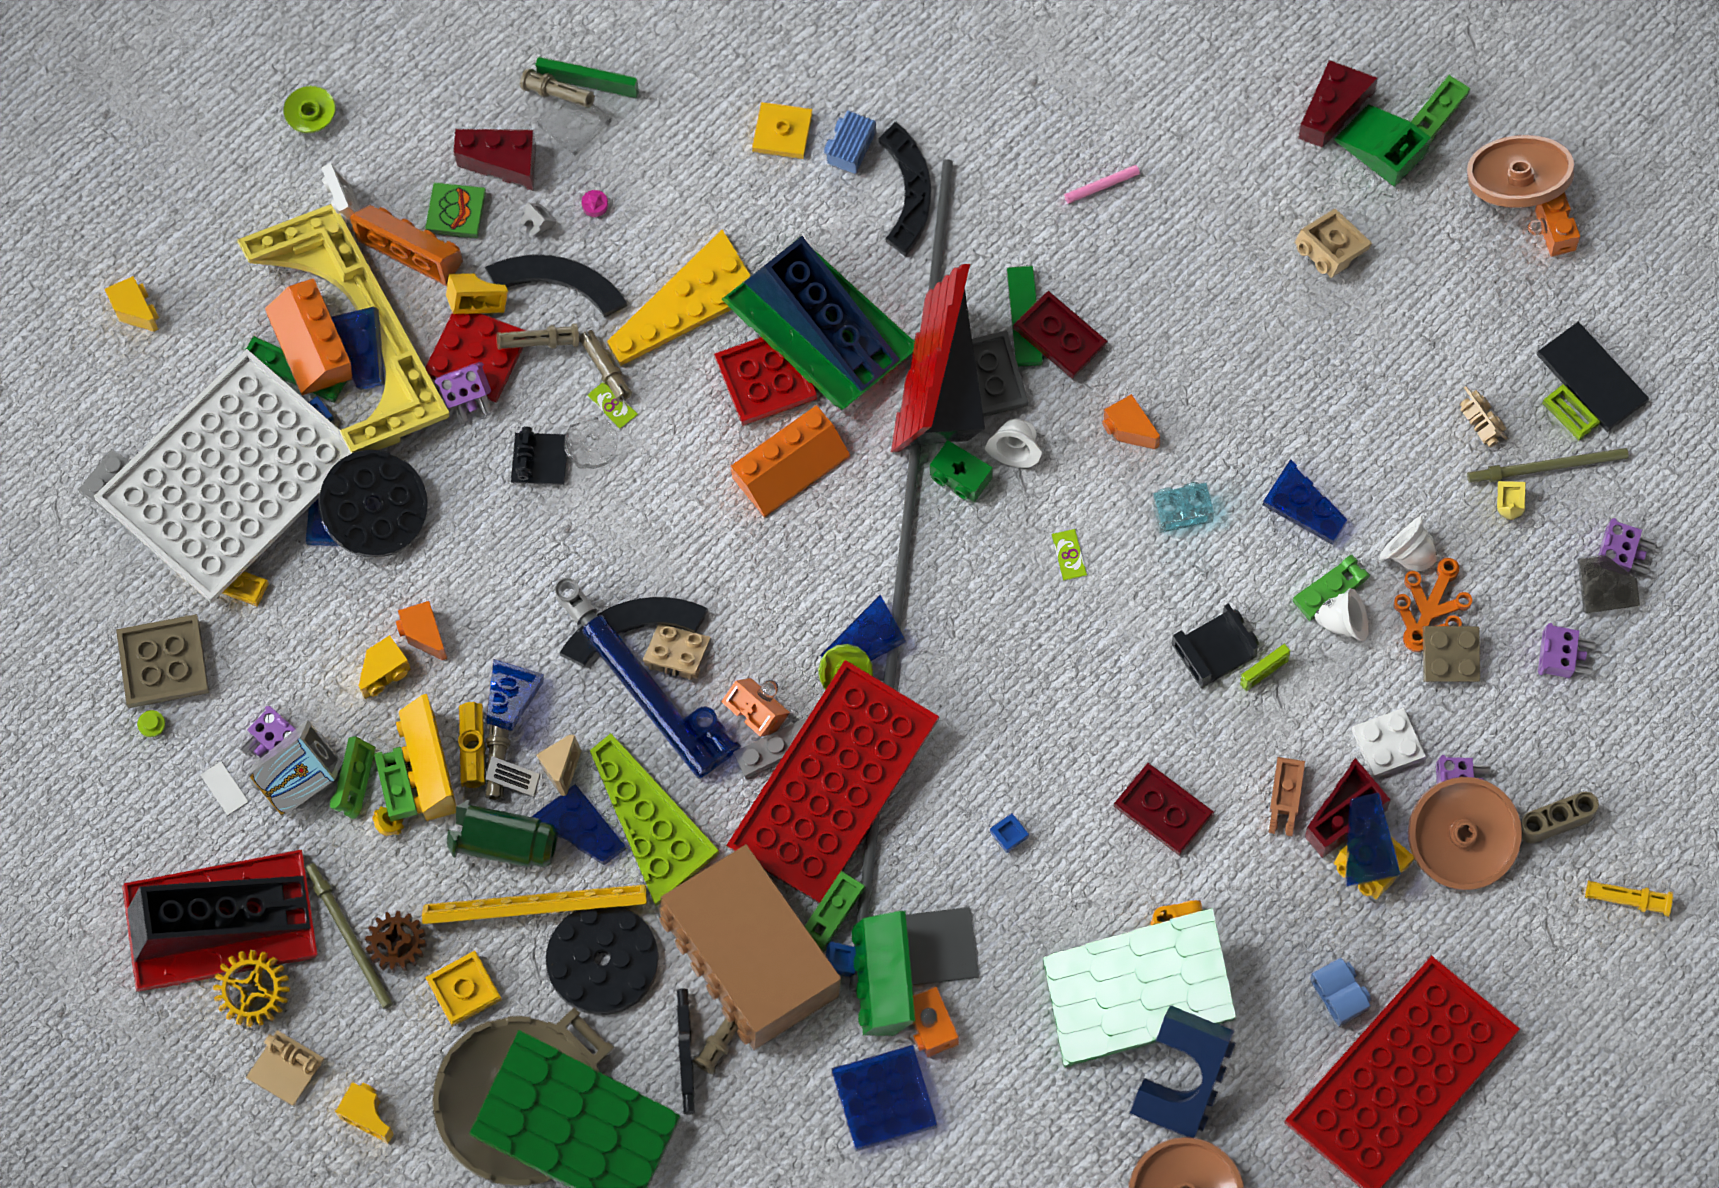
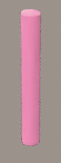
M1137 165L1131 166L1064 194L1065 200L1068 204L1135 177L1140 174Z

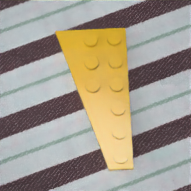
M723 229L607 341L608 347L619 366L732 310L722 298L749 278L750 274Z

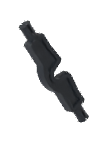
M681 988L676 990L681 1092L683 1096V1114L690 1115L695 1113L691 1021L688 989Z

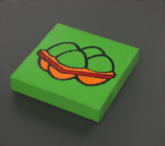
M434 182L425 230L439 235L478 238L486 189L483 187Z

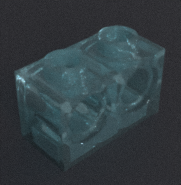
M1191 482L1182 488L1172 489L1168 487L1153 493L1152 505L1160 533L1213 522L1214 510L1207 483ZM1197 499L1201 501L1202 504L1199 506L1191 505L1189 501ZM1172 505L1176 509L1174 511H1166L1162 507Z

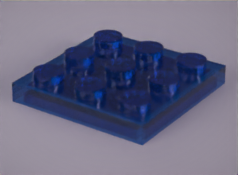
M913 1045L831 1069L855 1152L938 1128Z

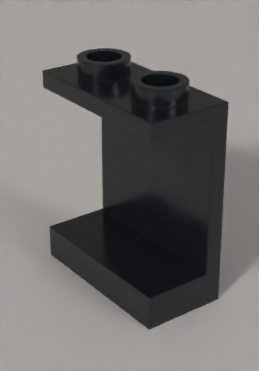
M1229 603L1224 605L1223 614L1186 635L1181 630L1172 637L1173 648L1201 689L1257 657L1259 645L1257 637L1252 631H1247L1243 625L1244 619L1237 609L1233 610Z

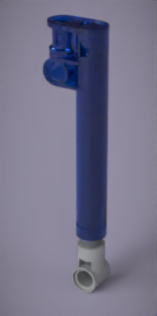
M566 577L556 583L555 594L558 603L565 608L578 625L582 624L584 636L590 641L591 645L698 779L709 774L734 755L733 752L740 749L741 744L738 741L733 742L725 732V726L717 718L712 708L707 706L700 707L687 717H683L614 628L609 626L610 623L603 615H596L597 609L579 588L577 581ZM566 589H573L575 591L573 596L567 598L561 594ZM703 717L713 720L707 727H702L698 724L699 720Z

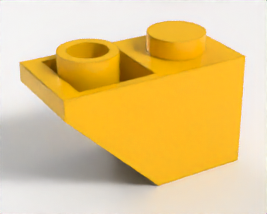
M134 276L104 289L120 322L153 332L159 330L155 320L159 319V316L153 304L147 305L145 299L149 297L143 283L137 285Z
M390 635L366 651L358 685L365 699L370 696H377L384 690L386 685L403 679L408 671L411 670L408 660Z

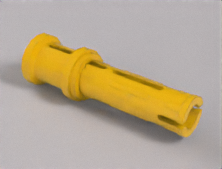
M1588 880L1585 898L1638 907L1640 912H1646V910L1664 913V916L1669 917L1673 892L1669 891L1665 894L1650 891L1648 887L1637 890Z

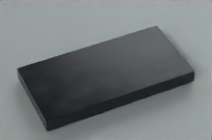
M1579 321L1537 351V356L1600 421L1599 424L1606 432L1626 419L1649 400V397Z

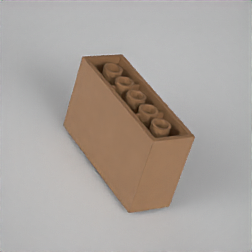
M744 845L661 896V908H659L661 925L666 932L671 931L673 933L678 950L683 955L687 953L692 961L690 965L694 973L698 977L703 976L707 982L706 989L714 1000L719 999L723 1005L721 1010L729 1022L735 1021L734 1023L739 1028L737 1033L745 1045L750 1044L753 1050H756L839 997L840 976L747 845Z

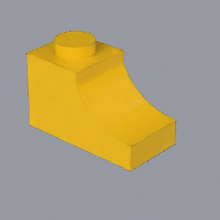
M475 273L449 274L446 297L453 314L505 312L508 294L506 285L485 282L476 277Z
M352 1082L335 1113L339 1119L389 1144L394 1133L379 1118L378 1106L381 1101L377 1094H375L377 1090L363 1082L360 1086Z

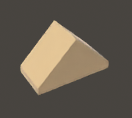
M568 735L536 754L543 771L561 796L567 795L582 751L575 735Z

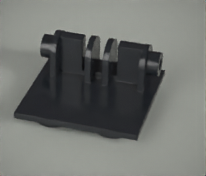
M527 426L522 427V431L519 433L515 432L511 483L564 485L569 435L532 432L533 428Z

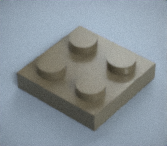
M1424 626L1423 682H1480L1479 626Z

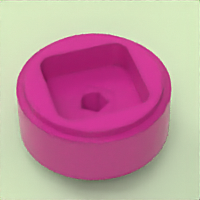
M590 190L583 195L581 204L586 215L600 217L605 214L608 209V200L602 191Z

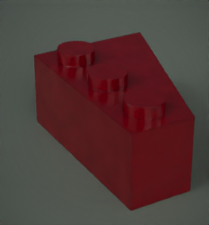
M1329 60L1300 124L1298 139L1323 148L1344 126V123L1360 109V106L1374 95L1378 77Z
M455 129L453 152L457 167L485 176L489 174L501 178L504 182L510 184L514 182L533 191L536 140L533 130Z
M1356 758L1351 762L1350 767L1343 777L1340 778L1330 796L1325 800L1307 826L1305 838L1322 858L1388 810L1391 799Z

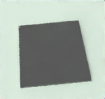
M970 907L906 914L912 985L979 978Z

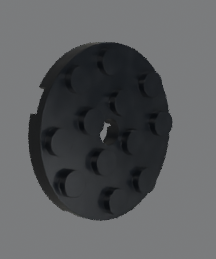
M363 450L342 458L331 468L322 483L318 507L324 528L339 546L363 557H384L401 551L416 538L426 519L428 500L422 479L408 462L386 451ZM367 498H377L380 501V508L377 511L369 509L365 505Z
M625 907L576 910L559 923L548 942L546 968L554 990L568 1005L584 1013L609 1015L624 1011L635 1005L646 995L656 978L659 953L655 937L646 922L636 913ZM597 953H607L610 955V960L606 965H597L594 960Z

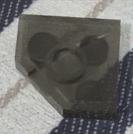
M1607 555L1577 558L1584 613L1640 606L1637 578L1620 567Z

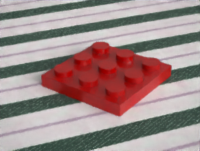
M452 312L425 369L430 378L436 380V378L444 374L482 362L484 364L482 367L492 391L487 394V398L497 403L524 348L498 349L497 332L505 333L527 330L481 313L453 314Z
M762 337L714 354L715 361L742 426L817 399L813 384L809 383Z

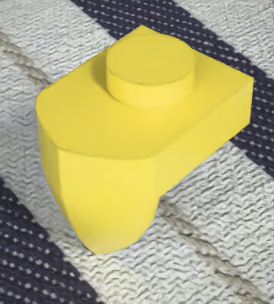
M1498 481L1497 511L1501 516L1508 520H1514L1523 515L1525 512L1526 482Z

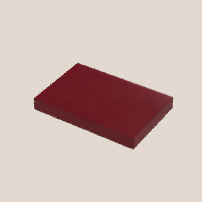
M1047 291L1013 325V329L1071 379L1108 343L1104 337L1050 291Z
M1150 763L1144 766L1114 802L1116 809L1179 856L1214 815L1213 810Z

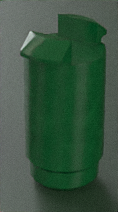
M466 800L456 806V825H462V830L459 832L448 829L447 847L453 858H456L457 854L460 853L528 868L532 866L545 868L552 863L558 840V831L553 824L542 822L539 818L473 806L470 804V800Z

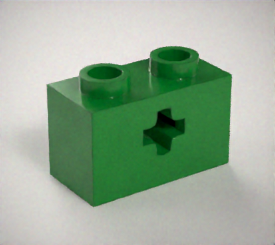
M947 440L930 463V476L937 484L941 486L947 485L952 488L958 497L976 502L993 478V467Z

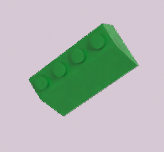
M906 911L866 917L854 925L852 929L851 939L853 944H855L856 950L854 969L858 973L856 996L860 999L861 1009L858 1021L859 1025L862 1026L863 1035L895 1036L915 1021Z

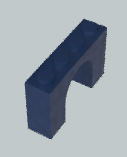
M1170 1005L1164 1015L1155 1041L1190 1055L1197 1062L1201 1070L1202 1083L1194 1089L1178 1091L1144 1078L1129 1114L1188 1138H1195L1198 1130L1204 1132L1210 1117L1205 1114L1207 1106L1213 1107L1218 1095V1091L1214 1090L1216 1082L1222 1083L1227 1067L1223 1066L1225 1057L1231 1058L1236 1046V1042L1231 1041L1235 1030Z

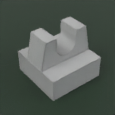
M528 202L522 209L525 213L520 223L523 226H529L533 221V229L529 232L532 236L538 237L547 229L551 230L557 223L542 204Z

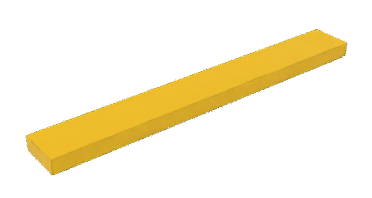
M645 884L425 904L422 910V924L647 904V887Z

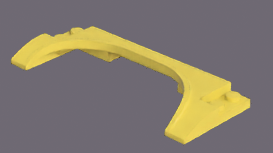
M332 204L238 239V244L249 263L300 269L318 275L334 284L351 301L383 361L386 376L385 388L377 408L366 420L340 430L351 454L363 450H379L400 443V437L449 418V411L341 214L336 213Z

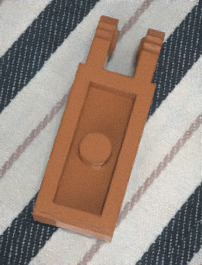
M1277 757L1269 811L1271 812L1269 833L1275 834L1279 813L1289 815L1285 832L1286 836L1293 835L1295 816L1298 815L1305 761Z

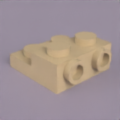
M1336 208L1302 228L1294 242L1301 255H1308L1315 262L1316 269L1320 273H1327L1331 278L1348 268L1351 261L1369 250L1372 244Z

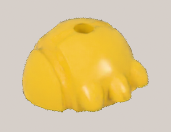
M383 806L374 811L372 820L380 834L385 836L401 834V829L404 828L402 824L403 819L391 822L387 808Z

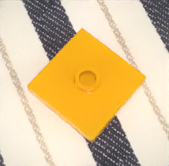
M761 102L752 152L804 159L813 114L812 109Z
M476 951L425 977L452 1027L502 1000Z

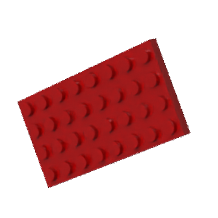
M844 660L726 845L727 848L736 851L747 845L766 872L820 904L839 873L843 872L938 722L939 716L847 660Z
M1431 955L1285 1119L1284 1124L1359 1188H1382L1516 1036L1520 1028Z

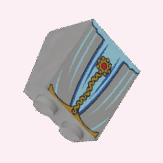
M307 720L253 764L248 776L251 785L257 791L261 790L265 795L269 807L274 812L278 811L284 817L332 783L338 774L342 761L310 721Z

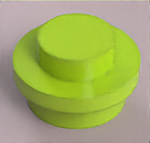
M149 710L141 714L137 727L142 735L156 737L163 732L165 719L158 711Z

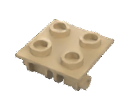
M1465 386L1464 389L1472 400L1470 401L1467 398L1460 403L1462 407L1461 412L1470 421L1471 426L1476 425L1474 430L1478 432L1477 434L1484 445L1488 444L1489 447H1493L1498 443L1497 438L1499 436L1507 440L1508 438L1503 432L1507 428L1498 416H1495L1492 411H1488L1492 408L1488 400L1477 390L1472 391Z
M658 624L644 655V666H648L649 670L664 671L665 674H668L670 669H673V676H676L679 671L680 677L688 678V680H692V678L698 679L700 672L698 667L711 637Z
M277 1030L274 1036L269 1034L265 1039L264 1044L267 1046L248 1073L246 1079L294 1106L325 1058Z

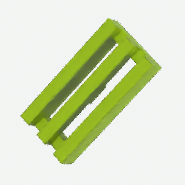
M1564 384L1543 399L1542 404L1578 441L1600 423ZM1562 394L1589 424H1586L1558 395Z
M1285 643L1241 674L1240 685L1245 691L1250 690L1289 662L1291 650Z

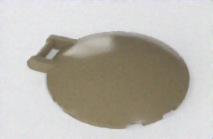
M575 1007L557 1024L549 1021L547 1023L529 1016H507V1018L491 1022L487 1021L463 1035L444 1057L433 1088L432 1102L435 1123L439 1135L449 1152L461 1165L475 1175L507 1186H531L553 1180L543 1173L471 1137L469 1132L518 1030L543 1041L599 1072L597 1065L615 1047L609 1041L606 1043L579 1016L581 1013ZM570 1024L598 1050L594 1055L567 1029Z

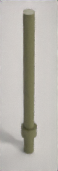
M1627 448L1505 467L1494 465L1488 466L1486 470L1467 472V479L1469 483L1485 480L1497 482L1502 481V478L1628 459L1629 453Z
M315 863L309 864L305 869L315 885L313 889L317 897L322 898L382 1008H389L393 1005V1002L332 895L333 889L328 880H324Z

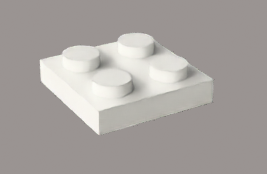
M329 163L322 167L325 175L322 181L327 191L331 192L334 197L331 200L334 210L337 214L341 213L348 224L351 222L350 217L352 214L361 209L350 182Z
M1404 708L1352 727L1354 737L1373 779L1425 760L1426 756Z

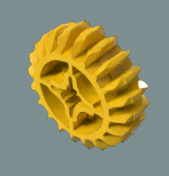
M251 950L249 959H247L246 954L242 951L239 952V962L233 956L229 957L232 967L229 968L225 964L220 966L226 974L225 976L221 974L215 975L217 980H222V985H213V990L222 991V994L215 996L214 1000L216 1002L224 1000L225 1003L218 1009L220 1012L226 1011L228 1008L230 1009L226 1015L228 1020L234 1018L236 1014L238 1015L236 1019L237 1025H241L244 1018H247V1026L253 1027L254 1018H256L257 1023L262 1026L264 1025V1015L270 1021L275 1019L271 1013L273 1009L278 1013H282L283 1009L277 1003L279 1001L282 1003L288 1002L287 998L281 997V992H290V987H282L281 983L287 982L289 977H279L278 974L283 972L285 968L282 965L275 969L273 968L277 962L276 958L272 957L266 963L267 953L262 952L259 959H257L256 951ZM255 965L254 971H251L247 979L239 980L233 978L236 972L243 967ZM263 969H266L272 977L274 992L267 990L262 985ZM255 981L257 983L255 986L258 987V990L264 991V994L257 992L251 993L248 996L246 993L249 991H246L245 987L239 986V983L251 985ZM230 986L239 989L241 992L240 1008L233 1003L230 997ZM259 997L270 999V1002L264 1008L255 1012H248L255 999Z

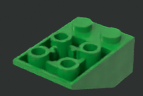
M1368 104L1334 138V141L1395 187L1428 153L1431 137L1412 122Z

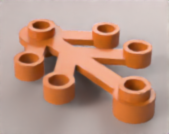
M1444 558L1438 563L1436 571L1438 579L1428 601L1420 585L1421 575L1417 571H1409L1405 575L1404 584L1410 589L1421 614L1418 623H1416L1409 609L1411 604L1410 597L1406 594H1399L1395 597L1394 608L1400 613L1406 627L1403 634V642L1411 651H1423V627L1429 626L1432 619L1458 610L1466 611L1471 607L1472 596L1467 592H1461L1456 596V599L1438 605L1448 582L1454 581L1459 573V564L1452 558ZM1444 565H1452L1453 570L1447 571ZM1415 577L1418 582L1410 583L1408 578ZM1461 598L1467 599V600H1468V604H1466V605L1461 604V603L1459 602V599H1461ZM1399 600L1406 601L1407 605L1402 607L1399 606L1397 602ZM1451 615L1444 624L1437 626H1449L1448 623L1451 621L1456 622L1458 626H1462V621L1458 616ZM1419 634L1421 635L1422 639L1416 641L1413 639L1412 635Z

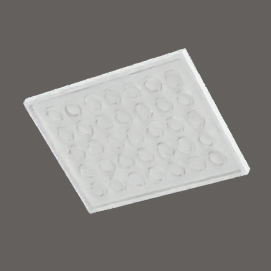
M246 349L94 495V498L203 597L212 603L319 498L322 483L328 472L338 461L350 455L351 452L336 426Z

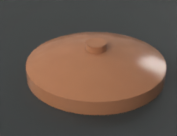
M1533 135L1505 137L1484 145L1473 154L1467 166L1468 184L1475 195L1494 205L1519 208L1535 206L1555 199L1569 188L1574 178V160L1567 148L1549 138Z
M1450 778L1432 786L1420 797L1409 820L1408 841L1416 863L1432 880L1450 888L1471 890L1485 887L1497 881L1510 869L1521 845V823L1514 804L1501 789L1478 778Z
M1174 1138L1152 1147L1138 1161L1129 1181V1188H1244L1241 1175L1230 1157L1215 1145L1196 1138Z

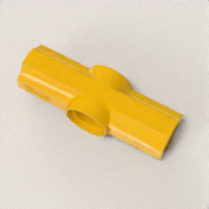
M465 702L459 705L460 736L458 743L460 747L461 786L479 788L485 785L486 747L484 743L483 704ZM470 741L479 742L477 747L473 749L466 748L467 743Z

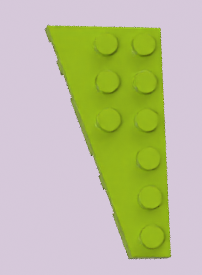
M610 733L594 746L590 753L655 907L661 904V896L693 877L719 855V850Z

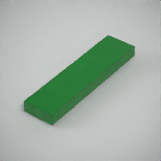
M537 57L535 63L538 74H550L555 80L562 83L636 99L639 93L636 77L543 57Z
M1033 265L1007 267L1014 354L1018 367L1042 365V353L1013 329L1014 323L1037 302Z
M253 336L246 349L282 380L297 386L282 349ZM347 381L312 393L335 403Z

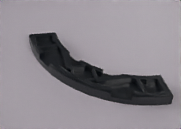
M895 121L878 138V142L890 153L901 171L905 187V200L899 219L891 232L886 236L885 241L906 257L921 237L927 223L931 205V181L926 160L923 158L915 140Z
M539 254L522 255L504 259L485 267L486 273L493 284L506 285L507 288L518 284L530 283L531 281H547V283L573 288L593 303L604 318L627 307L624 297L603 275L582 263L564 257Z
M648 597L617 604L598 613L597 616L613 636L652 624L676 627L696 633L708 612V608L683 599ZM581 626L568 639L559 653L560 656L585 667L600 647L586 629Z

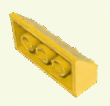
M423 694L398 711L401 721H397L396 726L399 737H405L407 745L402 747L405 762H411L413 770L408 772L411 787H417L419 795L414 797L417 813L423 812L425 820L429 821L456 814L457 805L435 714L428 695Z

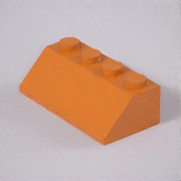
M369 205L353 213L350 217L358 242L445 286L448 284L449 274H455L463 262L460 249L456 244L450 241L445 243L437 239V236L432 232L416 228L407 219L400 220L394 217L385 208L380 207L378 209Z
M314 278L288 286L265 308V312L301 395L303 396L340 382L351 380V362Z
M816 405L730 466L732 479L765 518L849 458L850 453L832 422Z

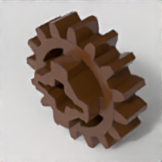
M398 910L395 917H391L389 912H385V920L382 921L377 917L375 920L378 925L376 927H368L372 936H365L366 943L371 944L366 947V951L368 954H373L371 960L374 964L380 961L379 966L382 970L389 965L392 973H395L397 966H401L403 971H407L406 964L410 962L411 965L416 966L414 958L416 956L423 958L424 956L420 948L427 947L426 940L421 939L426 936L425 930L419 929L421 923L418 919L412 922L413 917L410 913L402 918V914ZM404 926L409 928L413 932L414 936H411V934H406L404 932ZM399 936L401 941H397L396 945L393 948L392 943L395 942L396 938ZM378 947L387 950L388 957L384 956L379 951Z

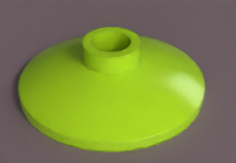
M304 86L296 89L287 97L283 107V114L288 125L294 130L302 133H314L330 124L335 115V103L332 96L325 89L317 86ZM308 112H315L313 115L307 116Z

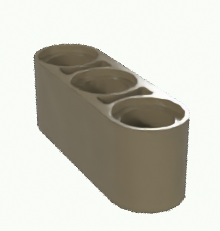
M1580 792L1528 812L1521 822L1522 840L1531 844L1537 843L1591 822L1599 806L1597 797L1591 792ZM1578 804H1587L1591 811H1581L1578 808ZM1559 813L1563 815L1565 821L1558 822L1554 820L1552 814ZM1535 823L1540 830L1536 832L1530 831L1526 824Z

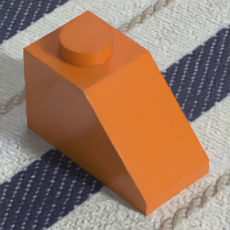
M1132 394L1104 409L1103 427L1109 435L1113 434L1117 441L1151 449L1159 447V433Z
M426 601L398 610L400 620L395 622L400 637L406 636L409 645L440 660L447 659L430 602Z

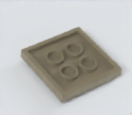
M197 614L116 629L125 699L128 708L209 693L200 623Z

